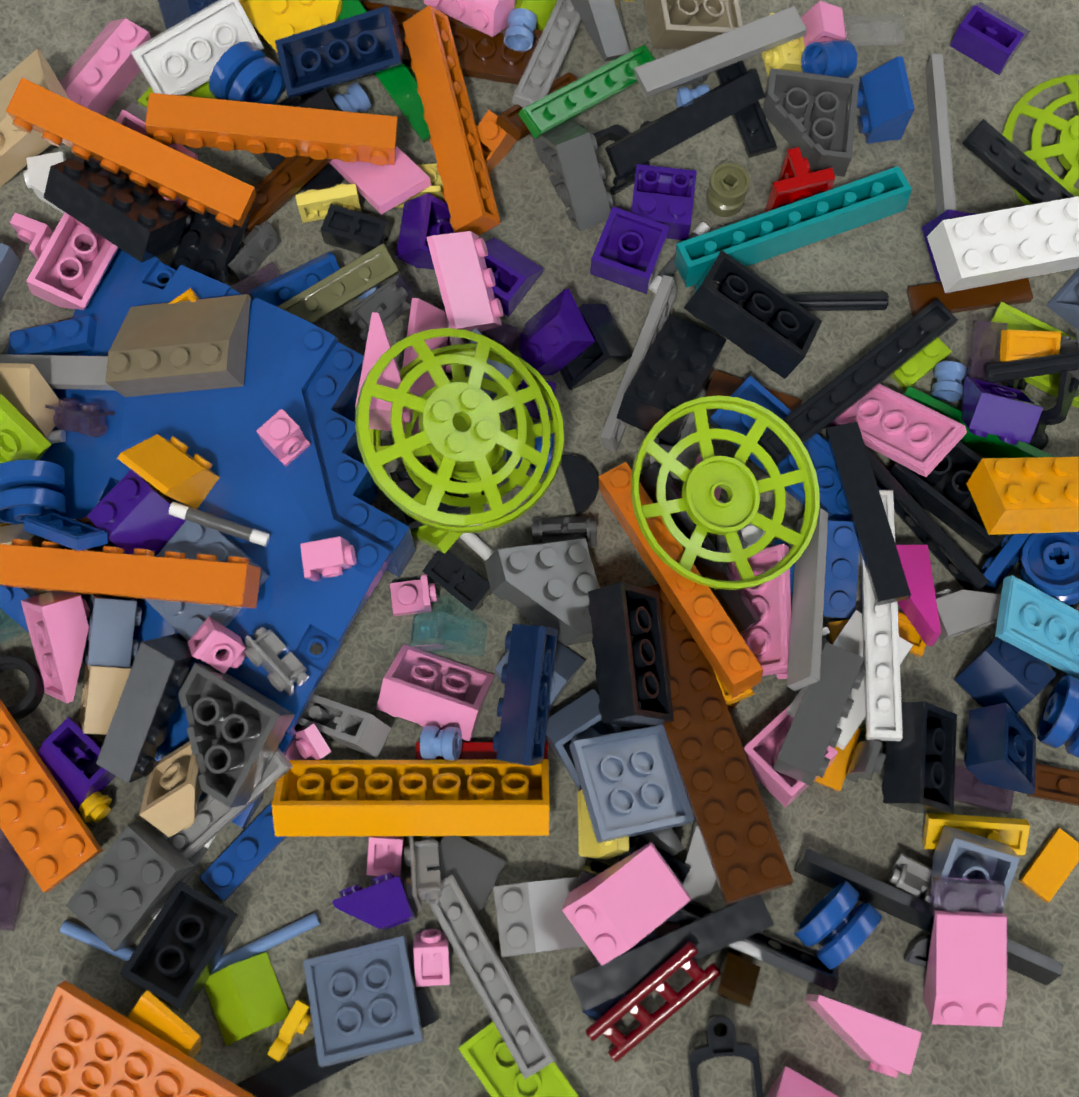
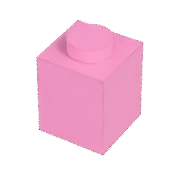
M819 1L801 17L807 28L804 36L805 47L814 42L846 39L843 10L840 7Z

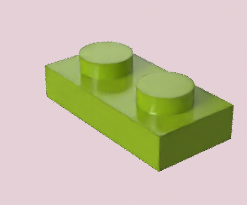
M938 338L892 374L891 377L906 391L908 386L912 387L933 370L937 363L946 359L952 351Z
M426 525L410 530L415 539L444 554L463 534L441 531Z

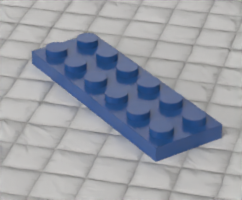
M749 376L730 396L754 402L770 410L782 420L792 413L790 409L752 376ZM718 409L710 417L708 423L714 428L728 429L746 436L756 420L748 415L732 410ZM767 427L762 435H764L770 429ZM817 434L805 443L804 446L816 470L820 508L828 512V520L852 522L829 443ZM731 442L733 445L739 448L740 445ZM751 453L748 458L767 473L763 464ZM792 455L777 466L780 474L799 470ZM803 482L784 487L789 494L805 507Z

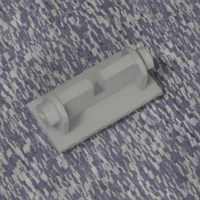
M264 627L258 629L253 635L255 637L254 641L247 635L245 637L246 650L244 652L248 659L256 667L262 665L269 673L267 676L268 680L279 692L284 689L289 696H292L294 690L293 683L296 682L300 686L309 678L306 673L307 668L291 652L282 659L278 657L286 649V646L271 629L266 630Z
M409 836L410 846L404 847L406 866L411 867L412 876L406 878L407 895L409 899L414 898L418 910H422L421 900H426L428 904H435L439 902V897L442 896L440 870L428 871L427 869L440 866L439 842L435 840L434 836H423L422 841H415L414 836Z
M901 853L887 875L886 880L893 883L895 888L898 889L900 887L945 911H954V908L930 900L932 869Z

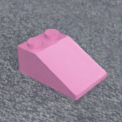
M372 312L356 405L360 389L368 372L381 355L392 347L380 315L376 312ZM393 358L383 370L376 384L397 390L403 379L396 358ZM374 397L371 398L369 412L370 429L391 431V402ZM406 407L402 409L404 433L406 423L412 422L414 410Z
M51 591L23 599L21 604L45 694L65 703L72 702L89 630L87 617H89L90 611L88 604L84 598H81V595L61 591Z
M650 842L569 892L562 911L603 966L635 946L687 904L691 897L656 847Z
M935 911L923 992V1001L931 1023L938 1025L1002 1027L1007 999V917L1005 913Z
M806 995L805 1001L861 1059L870 1062L868 1069L894 1078H898L899 1072L907 1075L911 1074L922 1032L821 995Z

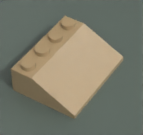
M39 49L32 52L0 81V188L27 165V157L38 156L51 145L42 139L43 134L33 129L30 133H27L14 126L12 118L6 112L21 78L69 99Z

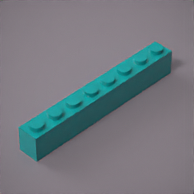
M899 166L676 243V268L686 288L696 285L721 250L747 267L906 210L912 187Z

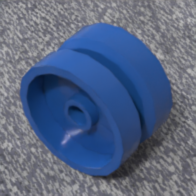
M249 41L239 42L230 47L215 64L209 80L211 94L217 99L273 105L280 97L285 85L281 67L266 57L265 53Z
M15 460L1 463L0 522L14 525L24 524L26 518L52 512L65 517L66 498L60 493L66 488L64 468L58 464L40 460Z
M1079 532L1034 533L1031 535L1022 550L1021 580L1068 606L1077 604L1079 602Z
M1066 674L1056 683L1047 699L1038 725L1037 739L1054 748L1065 744L1067 753L1078 758L1079 679Z
M846 880L833 888L809 912L794 931V934L807 947L813 946L824 939L817 949V957L829 970L837 967L855 952L873 932L882 918V915L869 902L862 903L853 909L858 901L859 893Z

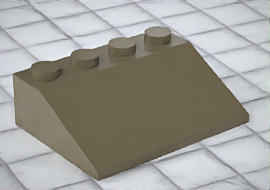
M644 0L652 49H684L743 26L739 0Z
M248 294L198 299L195 302L189 300L173 304L161 303L130 307L108 352L105 382L124 397L244 386L251 297Z

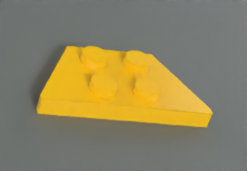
M250 0L241 3L249 21L277 52L275 40L336 22L341 13L343 2L342 0Z

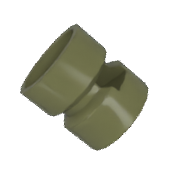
M724 163L714 169L706 195L708 208L714 214L720 217H730L741 211L750 181L747 171L742 166L735 163Z

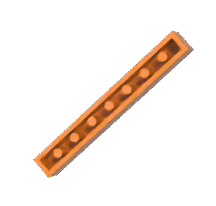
M428 5L403 23L406 35L405 42L410 51L411 67L416 75L417 91L422 99L425 111L424 119L428 124L431 136L430 143L435 152L437 171L441 176L444 188L443 196L448 204L451 216L450 224L456 233L472 231L480 236L501 224L448 16Z
M21 78L6 109L7 114L13 120L12 124L27 133H30L33 129L43 134L42 139L59 147L61 143L72 148L71 152L82 159L89 160L90 157L101 161V167L112 173L117 174L120 170L129 174V179L142 187H147V184H150L159 189L158 193L170 200L175 201L176 197L188 202L186 206L200 214H204L205 211L216 215L215 220L225 226L232 228L233 224L242 228L257 196L255 187L27 79Z
M149 93L145 121L147 135L149 138L164 145L179 144L190 148L211 147L222 151L243 150L253 154L274 153L284 157L296 155L311 157L315 160L328 158L338 159L347 163L360 161L370 162L378 166L395 164L397 116Z
M624 462L598 476L600 493L728 693L734 698L761 683L763 668L711 589L679 575L652 550L642 534L634 514L631 498L632 470L627 462ZM639 482L641 505L653 504ZM661 516L646 518L647 525L658 544L674 561L679 563L684 549L669 533ZM693 564L690 571L701 576Z
M12 539L11 545L0 544V585L252 609L257 607L261 568L249 565L248 558L229 556L228 562H217L218 556L197 554L196 560L186 559L185 553L165 551V557H155V551L134 549L133 555L123 554V548L103 546L102 552H93V547L77 551L74 549H62L63 545L42 541L41 547H32L33 541Z

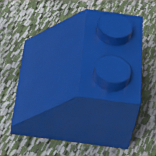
M903 56L892 59L860 79L857 108H859L860 112L858 128L860 134L865 135L866 144L901 140L915 110Z

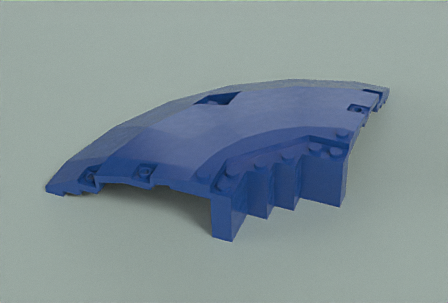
M118 248L86 309H75L72 319L91 316L97 321L94 349L59 356H108V352L130 307L169 303L190 288L197 294L199 299L243 294L232 289L229 285L183 265H180L175 270L160 262L157 257L141 263ZM162 278H169V281L167 283H160V280ZM255 298L254 300L250 299L244 386L124 397L116 390L52 389L67 410L52 431L63 429L66 433V441L53 443L40 458V461L52 462L64 468L66 488L60 493L66 498L65 517L73 520L87 517L96 505L131 470L117 459L120 453L156 434L167 440H170L172 436L176 437L189 447L186 453L194 457L197 453L213 464L210 470L220 478L197 510L270 534L269 542L264 547L224 533L269 575L258 590L256 609L242 608L226 628L240 636L244 645L247 635L254 641L255 637L253 635L261 627H264L266 630L271 629L286 646V649L278 657L282 659L291 652L307 668L306 673L309 676L300 686L296 682L293 683V695L289 696L284 689L279 692L268 680L267 676L269 673L262 665L256 667L246 654L238 668H229L226 672L295 714L278 745V748L285 755L294 740L293 737L296 734L294 728L321 679L341 649V644L345 639L344 636L356 615L362 610L385 571L387 570L400 578L416 549L409 526L372 506L378 496V492L372 476L366 466L362 464L363 458L358 447L355 423L353 422L356 418L355 405L364 356L339 343L336 336L259 298ZM281 409L300 427L305 439L310 443V446L287 467L263 444L256 432ZM173 499L176 503L185 505V504H183V503H181V502H179V501ZM342 537L349 541V545L354 546L356 565L342 570L343 575L323 578L321 573L320 581H311L304 577L300 544ZM108 540V544L102 545V548H100L96 552H102L103 546H117ZM75 593L81 595V598H84L88 604L89 594ZM134 598L137 601L136 606H140L142 609L140 626H134L133 639L138 640V649L143 641L179 633L145 599ZM315 644L323 646V651L318 655L311 653V648ZM223 649L218 650L216 653L220 654ZM193 657V660L189 668L192 669L195 663H207L201 659H196L195 657ZM131 659V660H130V665H131V667H132V665H133L135 659ZM180 699L176 711L171 715L166 728L168 730L167 736L159 746L155 756L156 762L189 742L186 729L189 727L185 708L181 707ZM202 791L199 797V802L203 800L208 794ZM263 794L231 822L245 829L260 805Z

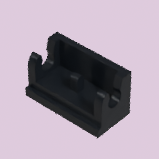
M330 204L320 229L325 244L361 255L383 244L384 240H389L387 220L334 204Z
M449 549L445 554L438 551L423 570L427 576L471 611L479 610L483 606L482 602L488 595L493 594L489 581Z

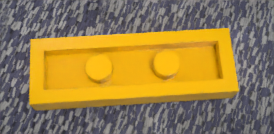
M926 813L922 838L924 849L936 850L945 825L1007 844L1017 855L1025 856L1030 824L1027 819Z

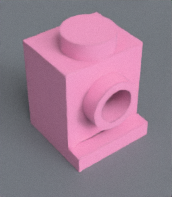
M283 409L279 410L256 431L263 444L285 467L310 446L300 427Z
M342 537L300 544L304 577L311 581H320L321 573L323 578L343 575L342 570L356 565L354 546L349 545V541Z
M209 616L187 642L193 657L203 660L223 674L229 668H238L245 658L244 650L246 647L242 638ZM223 649L220 654L216 653L218 650Z

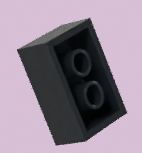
M925 701L901 702L903 738L901 741H886V747L883 751V754H886L884 761L885 775L881 787L883 803L915 813L953 814L957 714Z
M179 881L120 972V975L126 982L144 992L148 990L161 1002L186 1015L242 925L239 914Z

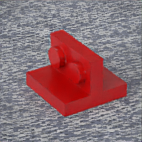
M800 148L787 150L778 178L779 181L773 183L765 212L831 190L836 179L833 169L828 168L810 173L808 159L806 157L803 158Z

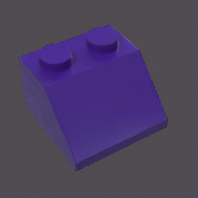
M429 193L404 203L396 253L397 258L416 268L435 270L426 237L456 233L450 224L451 216L447 203Z
M613 206L592 256L590 274L647 294L670 226Z
M564 289L528 320L523 328L518 350L523 360L541 375L556 374L595 342L569 289Z
M966 376L961 420L969 428V432L981 437H987L988 433L997 435L1001 441L1017 445L1018 441L1030 444L1043 407L1025 390L997 383H989L985 380Z
M132 469L87 515L98 529L107 532L108 540L118 548H123L126 554L133 555L134 549L155 551V557L186 521L169 515L171 503L175 501L163 494Z

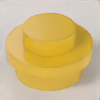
M99 791L90 795L79 807V811L82 813V820L85 823L92 821L97 823L104 819L111 810L109 806L112 799L108 795H102Z

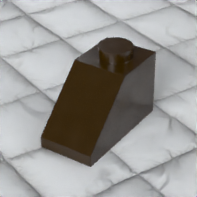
M735 950L734 954L725 952L718 967L721 975L712 982L709 991L740 1006L750 1007L761 967L753 964L754 957Z

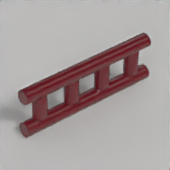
M689 941L590 1025L585 1032L592 1041H595L602 1034L615 1046L608 1051V1054L613 1061L618 1062L721 975V972L713 963L703 970L692 959L699 951ZM682 968L693 980L677 992L665 980ZM655 990L667 1002L651 1014L640 1002ZM629 1012L641 1024L625 1036L614 1024Z

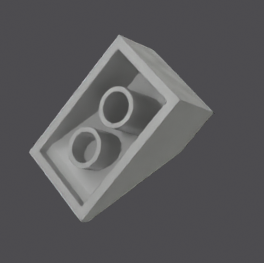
M579 877L493 887L502 958L587 946L562 911L568 893L583 884L578 882Z

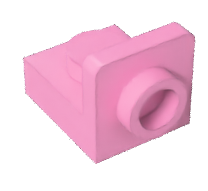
M15 212L10 224L18 233L17 237L31 244L29 250L38 261L53 232L47 224Z
M427 574L420 575L421 579L390 583L394 616L432 612L431 602H437L435 583H429Z
M313 723L296 731L293 737L294 740L285 753V757L288 760H319L329 754L331 750Z
M369 836L366 875L381 876L392 873L395 877H400L405 836Z
M427 929L421 933H416L413 948L416 987L450 985L449 939L445 932H441L438 929Z

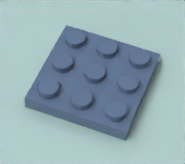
M187 520L156 556L165 557V551L185 553L186 559L196 560L197 554L218 556L217 562H228L229 556L249 559V565L261 568L223 532ZM262 568L259 588L269 577ZM145 599L187 641L191 639L208 616L227 627L242 609L241 607Z
M663 725L576 740L569 745L597 843L686 825L694 821L687 794Z
M404 936L303 960L317 1058L320 1067L424 1042L407 943Z

